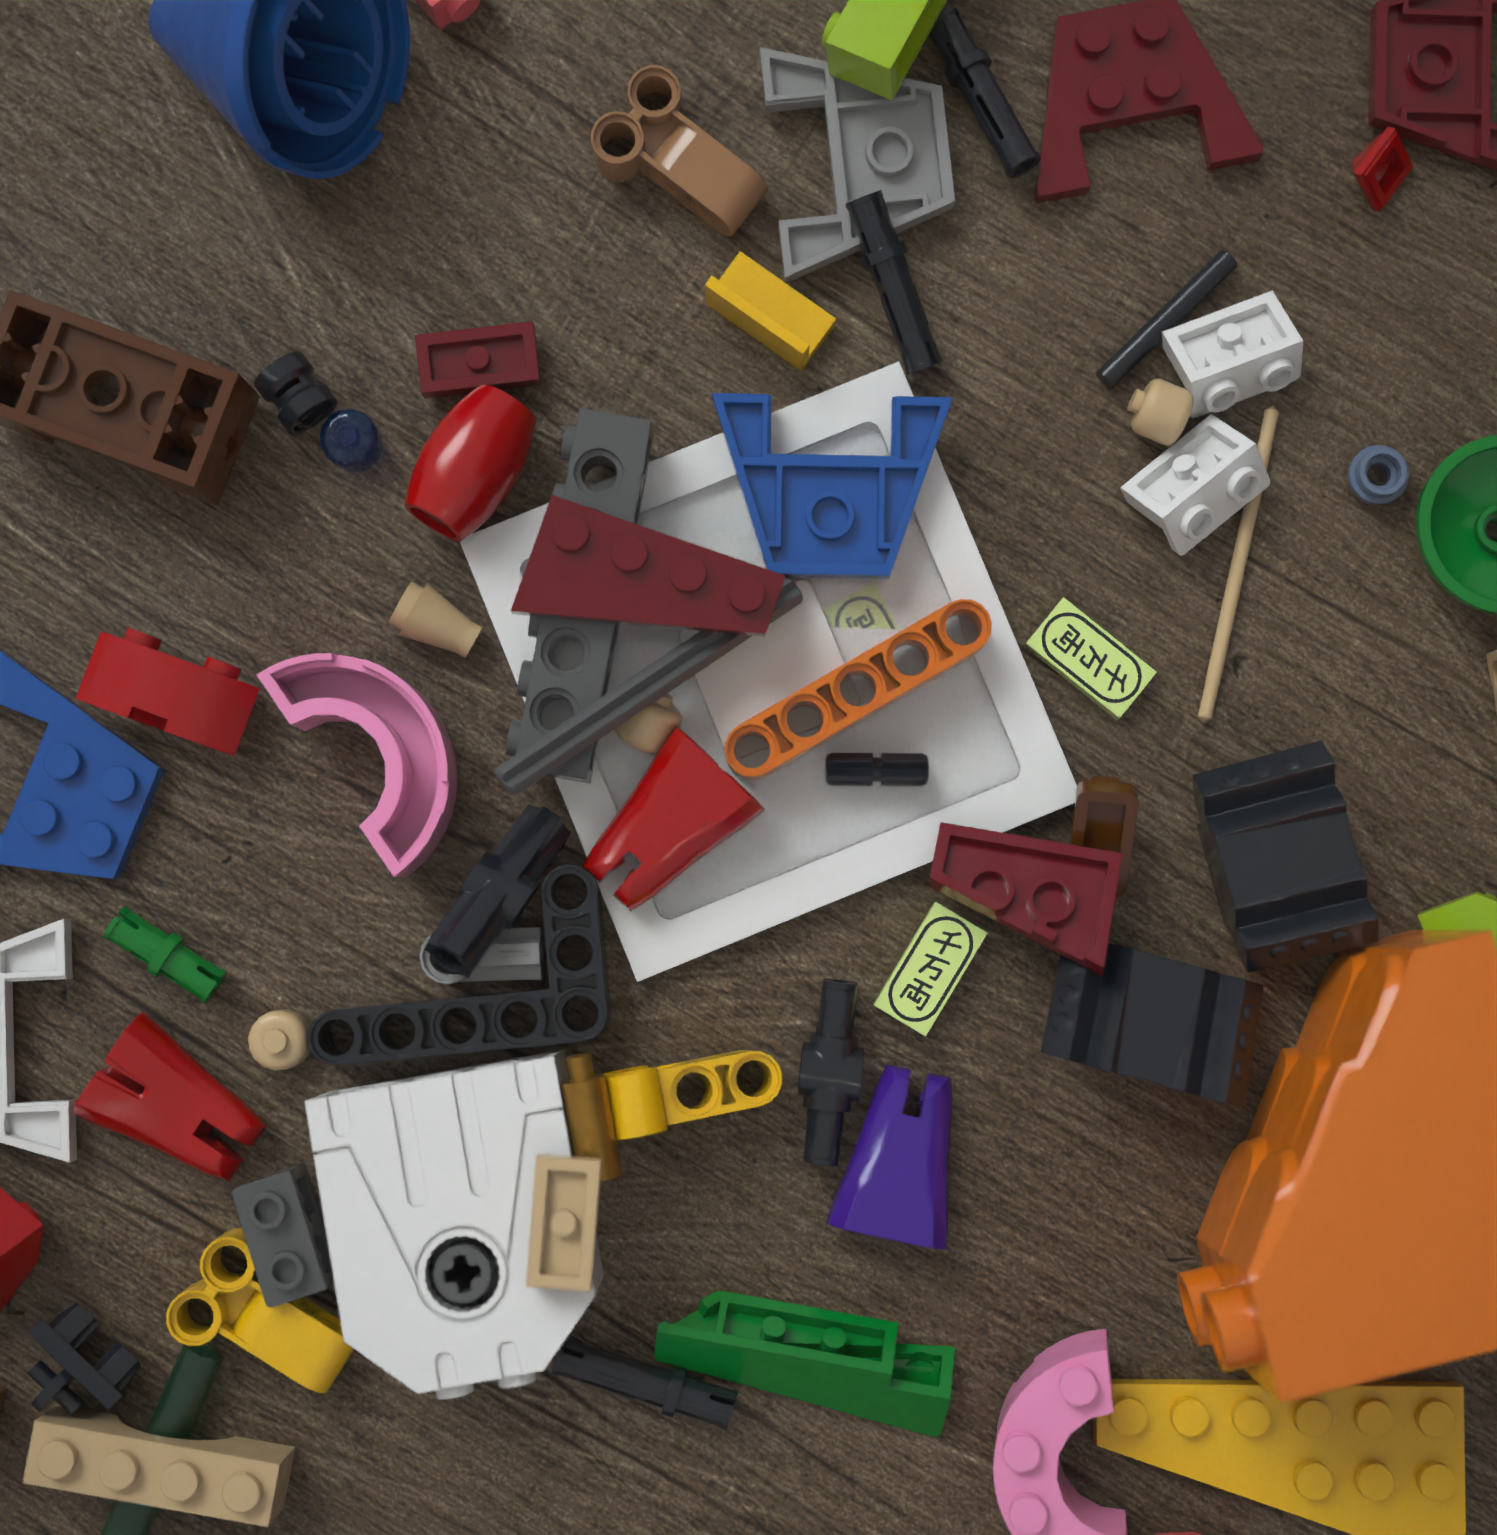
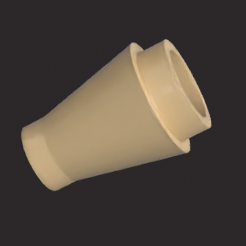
M412 581L388 622L401 630L399 636L454 652L464 658L467 657L483 628L472 622L428 583L423 588Z

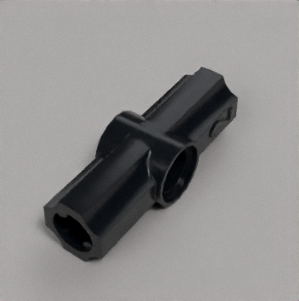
M528 804L494 852L488 850L481 857L458 893L460 898L450 912L444 916L426 944L425 950L431 954L437 965L453 975L458 974L469 978L504 928L511 929L538 890L540 883H538L539 879L562 851L571 834V831L563 824L560 816L544 806L535 807Z

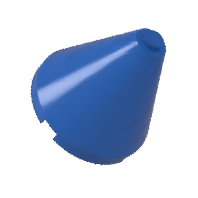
M154 0L150 9L149 28L154 41L262 160L278 170L313 179L331 178L351 170L369 156L383 138V133L374 130L382 115L386 103L398 105L400 103L407 78L410 55V25L406 0Z

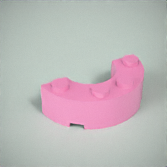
M333 653L297 656L274 664L256 674L291 726L307 731L325 722H352L360 725L376 740L385 761V788L377 808L359 827L393 877L406 878L418 869L442 839L452 817L457 793V765L453 745L444 723L428 700L406 681L376 663L351 656L334 655Z
M1106 1329L1090 1330L1075 1334L1048 1347L1034 1358V1362L1023 1372L1017 1382L1012 1384L1006 1395L997 1425L993 1476L998 1505L1012 1535H1128L1126 1511L1124 1509L1102 1507L1080 1495L1065 1477L1059 1459V1454L1073 1431L1091 1418L1114 1413Z

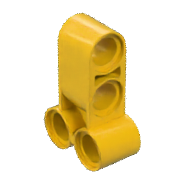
M737 1050L649 1068L648 1065L602 1073L605 1074L617 1140L659 1133L667 1130L668 1125L760 1107L770 1103L778 1095L782 1086V1072L779 1064L770 1055L753 1050ZM753 1060L762 1069L763 1082L755 1093L745 1095L738 1088L736 1075L744 1063ZM695 1072L703 1079L705 1093L698 1104L684 1107L678 1100L676 1088L679 1080L684 1075Z
M234 1228L223 1233L203 1251L200 1259V1272L204 1280L191 1284L170 1303L166 1313V1325L170 1334L179 1343L187 1346H200L209 1342L220 1333L307 1389L317 1393H327L354 1350L353 1347L344 1342L341 1320L306 1297L275 1307H268L264 1301L243 1229ZM223 1246H235L245 1254L247 1259L245 1273L235 1274L229 1272L223 1266L221 1261ZM190 1299H201L211 1306L213 1311L212 1325L202 1326L191 1319L188 1313Z

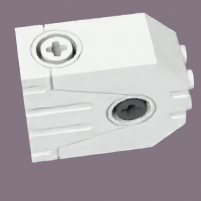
M565 1049L339 1089L305 1101L313 1152H317L314 1155L344 1342L417 1394L435 1391L437 1399H451L472 1393L474 1391L473 1384L498 1380L499 1388H511L534 1382L536 1380L535 1372L544 1371L598 1291L604 1274L597 1233L591 1291L526 1287L536 1156L538 1154L573 1156L560 1082L570 1079ZM466 1255V1264L461 1262V1258ZM474 1265H479L480 1270L478 1273H475Z

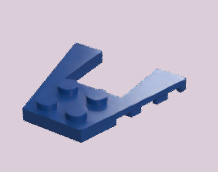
M0 650V705L48 723L3 833L0 832V865L120 879L165 768L105 724L98 722L64 694L53 689L35 676L27 667L12 656Z

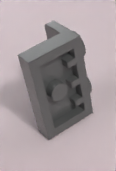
M305 1162L281 1169L268 1177L240 1185L233 1189L232 1197L264 1301L268 1307H275L326 1290L334 1283L327 1234Z

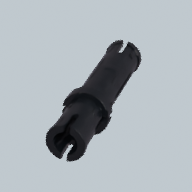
M949 7L942 10L929 36L948 68L945 76L953 88L959 87L980 128L985 133L1003 165L1006 176L1008 178L1019 177L1033 169L1040 162L1041 156L1038 151L1036 152L1015 115L1012 106L989 69L992 60L985 49H978L957 8Z
M882 190L846 203V208L855 226L864 256L860 257L863 268L869 267L872 278L875 281L907 375L942 362L943 359L936 342H934L926 314L904 253L908 252L905 240L899 242L887 211Z
M568 1336L560 1346V1351L558 1350L552 1375H560L662 1408L661 1415L673 1418L674 1412L720 1426L724 1430L728 1428L738 1390H729L686 1376L687 1369L675 1366L674 1372L572 1340Z

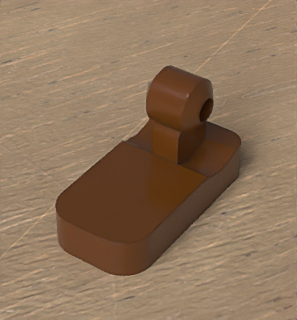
M1093 775L1090 780H1083L1077 785L1070 844L1123 853L1115 897L1117 899L1125 893L1128 885L1138 813V793L1135 786L1130 783L1120 782L1117 777Z

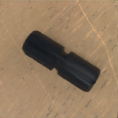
M830 753L825 759V780L831 786H872L873 781L881 782V786H923L927 784L929 778V761L927 755L923 753H882L881 757H873V753Z

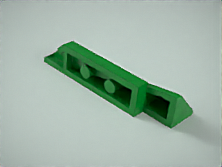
M718 1290L703 1298L697 1311L676 1323L671 1324L665 1320L658 1324L654 1358L659 1362L931 1437H938L941 1435L951 1398L955 1347L896 1344L898 1322Z

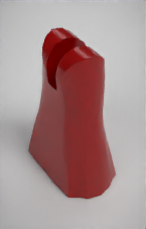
M675 726L622 808L593 846L583 867L597 881L601 882L613 870H616L626 862L624 858L630 852L640 860L641 865L636 870L634 868L631 869L624 880L625 882L613 894L631 912L659 893L682 872L716 846L753 821L765 811V808L728 772L723 771L718 766V763L678 726Z
M141 1012L123 1031L105 1059V1063L109 1066L96 1072L77 1100L73 1110L75 1116L87 1122L143 1143L203 1173L226 1181L232 1179L242 1164L243 1157L230 1146L212 1136L210 1133L213 1127H216L242 1144L254 1146L267 1126L243 1100L213 1077L144 1012Z

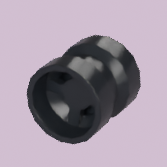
M294 351L278 358L260 372L254 382L255 388L266 402L274 403L279 409L278 420L290 435H297L313 428L330 415L338 403L325 384H318L313 378L314 368L302 351Z

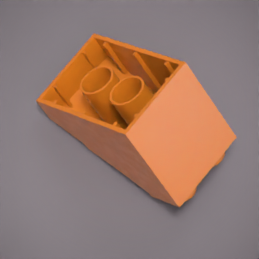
M1413 929L1380 937L1377 943L1343 950L1341 955L1328 967L1319 984L1296 1046L1281 1048L1246 1140L1234 1148L1225 1163L1196 1237L1203 1267L1177 1273L1179 1296L1185 1319L1195 1344L1198 1347L1211 1344L1219 1366L1224 1372L1243 1368L1280 1403L1497 1350V950L1492 931Z

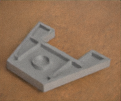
M760 47V65L766 113L824 107L836 215L778 221L784 282L786 284L862 250L857 231L845 205L850 201L882 190L887 211L896 234L954 208L955 193L941 85L905 78L893 101L830 75L828 61Z

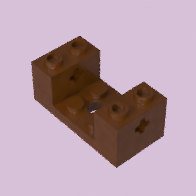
M10 290L0 313V426L52 445L55 439L144 471L163 486L218 506L260 399V395L237 372ZM105 376L117 377L120 383V393L117 399L107 406L94 405L91 400V389L94 383Z

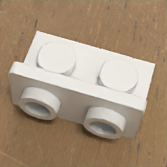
M1273 291L1162 331V348L1183 385L1193 395L1194 403L1190 414L1191 418H1197L1210 412H1221L1239 401L1263 392L1280 390L1301 376L1303 339Z
M1210 414L1120 488L1127 503L1162 528L1171 549L1182 556L1270 485V478L1256 443Z

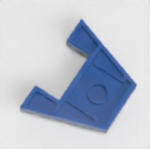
M712 393L714 407L765 568L791 578L889 579L953 397H892L890 456L771 454L772 395Z

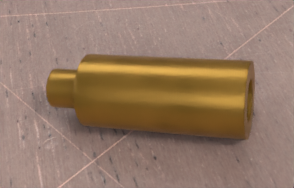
M591 1053L566 1057L570 1079L560 1082L573 1156L602 1158L601 1182L617 1178L623 1174L605 1074H594Z

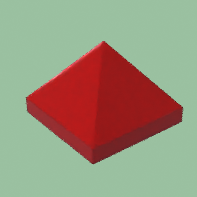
M1389 126L1352 160L1354 175L1372 210L1378 212L1384 208L1413 168V164L1396 129Z

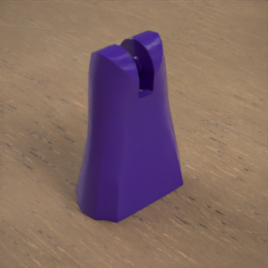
M886 1064L873 1094L852 1157L834 1197L826 1224L851 1232L931 1249L945 1250L948 1240V1169L952 1121V1079L927 1073L923 1090L917 1103L919 1105L918 1115L913 1117L903 1114L905 1102L908 1103L910 1069Z

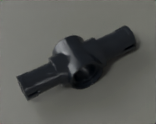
M832 978L823 979L816 1032H811L810 1041H803L798 1095L803 1096V1106L807 1107L803 1161L814 1165H838L844 1112L851 1111L852 1101H859L864 1048L858 1047L859 1038L853 1036L858 983L855 981Z

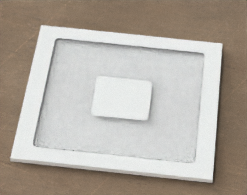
M900 362L772 412L771 454L890 456L892 397H914ZM723 433L649 462L638 525L765 568ZM936 448L930 460L889 579L792 578L802 593L803 600L801 604L769 624L765 637H750L668 693L673 697L671 703L678 708L682 715L679 728L707 752L723 771L728 772L765 808V811L692 864L659 893L631 912L613 894L625 882L624 880L631 869L634 868L636 870L641 865L640 860L630 852L624 858L625 863L616 870H613L603 881H597L637 982L932 862L940 822L1003 833L1075 803L1076 782ZM617 475L587 488L596 492L605 491L613 486ZM549 503L470 534L460 542L517 685L523 660L533 661L537 638L528 636L530 616L512 614L511 608ZM959 599H971L981 604L988 611L992 622L990 637L983 648L972 658L765 778L756 781L744 780L736 776L728 767L725 758V742L729 733L741 723L950 602ZM957 615L946 621V632L953 642L959 645H968L976 640L977 629L971 619ZM620 622L607 693L700 631L668 626L628 625L627 623ZM572 640L560 643L553 652L552 661L554 667L562 671H570L577 668L583 661L584 647L579 642ZM905 645L893 652V662L899 672L914 676L924 671L925 658L918 648ZM853 675L847 677L840 684L842 698L848 704L863 706L873 700L874 690L872 684L862 676ZM563 699L549 702L542 711L543 726L548 730H553L573 716L572 704ZM810 706L796 707L787 717L789 729L800 737L815 735L822 727L820 714ZM612 730L598 740L591 784L555 778L587 857L601 834L622 808L656 755L645 753L630 746L617 736L615 730ZM747 736L737 743L734 754L741 765L747 768H756L767 761L770 750L768 744L762 738ZM830 753H873V757H881L882 753H923L927 755L929 761V778L927 784L923 786H881V782L873 781L872 786H831L825 780V759Z

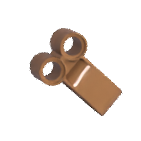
M657 65L640 68L633 74L628 83L629 114L618 111L604 114L595 122L591 130V147L596 169L604 178L612 182L632 180L641 172L712 228L725 236L732 237L769 190L768 185L753 168L681 113V87L678 78L671 70ZM650 93H661L670 100L666 107L657 111L644 108L640 101L645 95ZM614 138H625L634 145L632 151L621 157L611 156L603 148L607 142Z

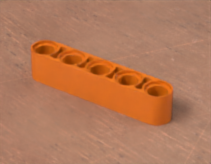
M959 599L950 602L741 723L729 733L725 742V758L728 767L736 776L744 780L756 781L765 778L967 661L983 648L990 637L992 622L988 611L981 604L971 599ZM957 615L971 619L977 629L976 640L968 645H959L953 642L947 635L946 621ZM905 645L918 648L925 658L924 671L914 676L899 672L893 662V652ZM853 675L866 678L872 684L874 690L873 700L863 706L848 704L842 698L840 692L841 682ZM799 706L814 708L820 714L822 720L821 729L810 737H800L794 734L789 729L787 717L794 708ZM758 736L768 744L770 755L763 765L756 768H747L737 761L734 751L737 743L742 738Z

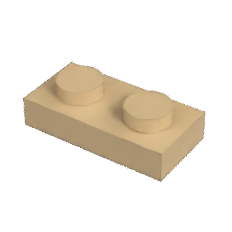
M538 1154L536 1156L526 1287L591 1291L602 1158Z

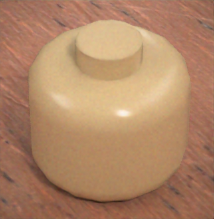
M1151 380L1144 391L1136 389L1130 399L1127 411L1133 413L1131 420L1132 430L1136 434L1159 444L1172 445L1178 440L1187 424L1194 403L1193 395L1187 389L1165 380Z
M667 693L614 730L617 736L630 746L645 753L656 754L674 727L680 726L682 715L678 708L671 703L673 697Z
M289 1009L274 1010L260 1016L252 1025L248 1036L249 1050L254 1060L262 1067L274 1071L287 1070L299 1065L311 1052L307 1041L310 1024L300 1013Z

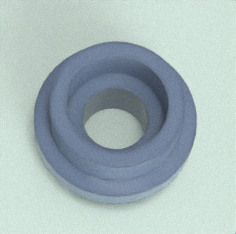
M1385 445L1369 446L1356 454L1350 462L1347 472L1348 484L1354 495L1361 501L1371 505H1384L1397 499L1406 489L1409 481L1408 465L1403 456L1391 447ZM1369 467H1378L1384 472L1385 483L1383 486H1376L1369 481L1367 475Z

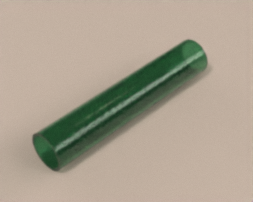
M183 1344L146 1428V1433L189 1440L223 1362L224 1356L220 1352L204 1344L200 1346H187ZM115 1500L100 1535H147L158 1507Z

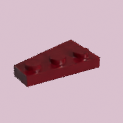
M940 822L929 877V887L1102 975L1123 853Z

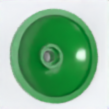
M1497 435L1479 438L1458 448L1447 456L1430 474L1418 500L1415 532L1423 562L1437 584L1460 603L1477 611L1497 615V542L1489 539L1486 534L1488 523L1497 525Z

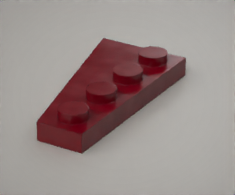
M551 495L511 612L517 615H545L573 620H601L623 622L628 625L668 626L685 628L686 630L765 637L785 580V575Z

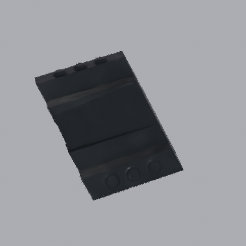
M1322 740L1192 775L1194 800L1201 822L1196 824L1223 923L1230 927L1236 951L1247 973L1379 942V917L1367 898V875L1362 868L1360 859H1358L1350 832L1347 803L1335 784V762Z
M1108 943L1102 975L1060 955L1041 1053L1111 1073L1133 1076L1184 1093L1244 1108L1264 985Z

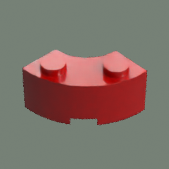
M127 628L124 638L100 632L75 699L235 756L260 690L258 687L238 680L241 668L208 656L203 667L160 652L159 648L162 640Z

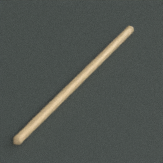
M1274 405L1264 411L1257 448L1266 470L1279 417V412ZM1262 492L1243 507L1197 716L1203 725L1213 718Z

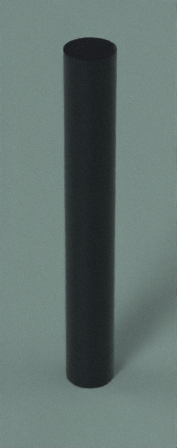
M1220 250L1096 372V376L1102 384L1109 389H1113L1162 341V331L1176 327L1237 268L1238 265L1233 256L1225 250Z

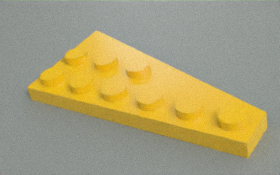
M1112 1379L1114 1413L1093 1418V1441L1096 1446L1352 1535H1466L1464 1386L1457 1382L1368 1381L1280 1403L1256 1380Z

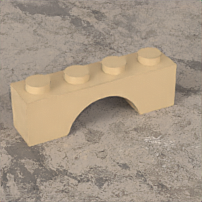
M57 1404L34 1421L23 1483L269 1527L285 1505L295 1447L238 1436L219 1440H186L163 1437L131 1428L122 1423L115 1414L79 1408L70 1416Z

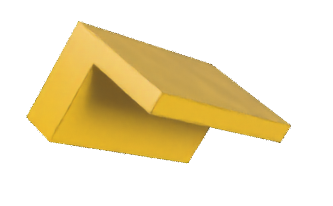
M741 251L719 280L711 275L705 284L707 306L801 372L836 325L835 317Z

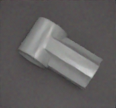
M542 927L504 928L469 978L458 974L453 975L436 964L431 954L425 950L431 935L426 938L421 946L419 957L421 967L429 978L438 983L543 980L544 941Z

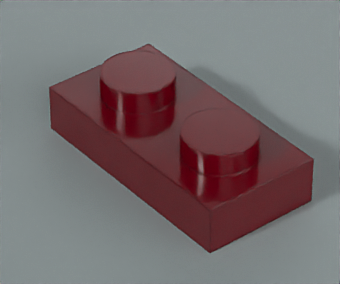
M533 321L415 335L420 388L424 399L469 394L482 384L490 385L500 390L542 385L536 330Z

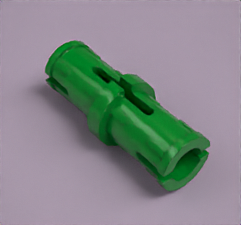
M128 906L121 908L118 913L120 918L115 916L104 932L103 938L113 942L148 965L146 972L153 977L165 976L200 999V1002L206 1004L212 998L211 993H216L228 971L223 968L220 969L183 944L185 938L178 933L172 932L168 935L131 911L132 909Z

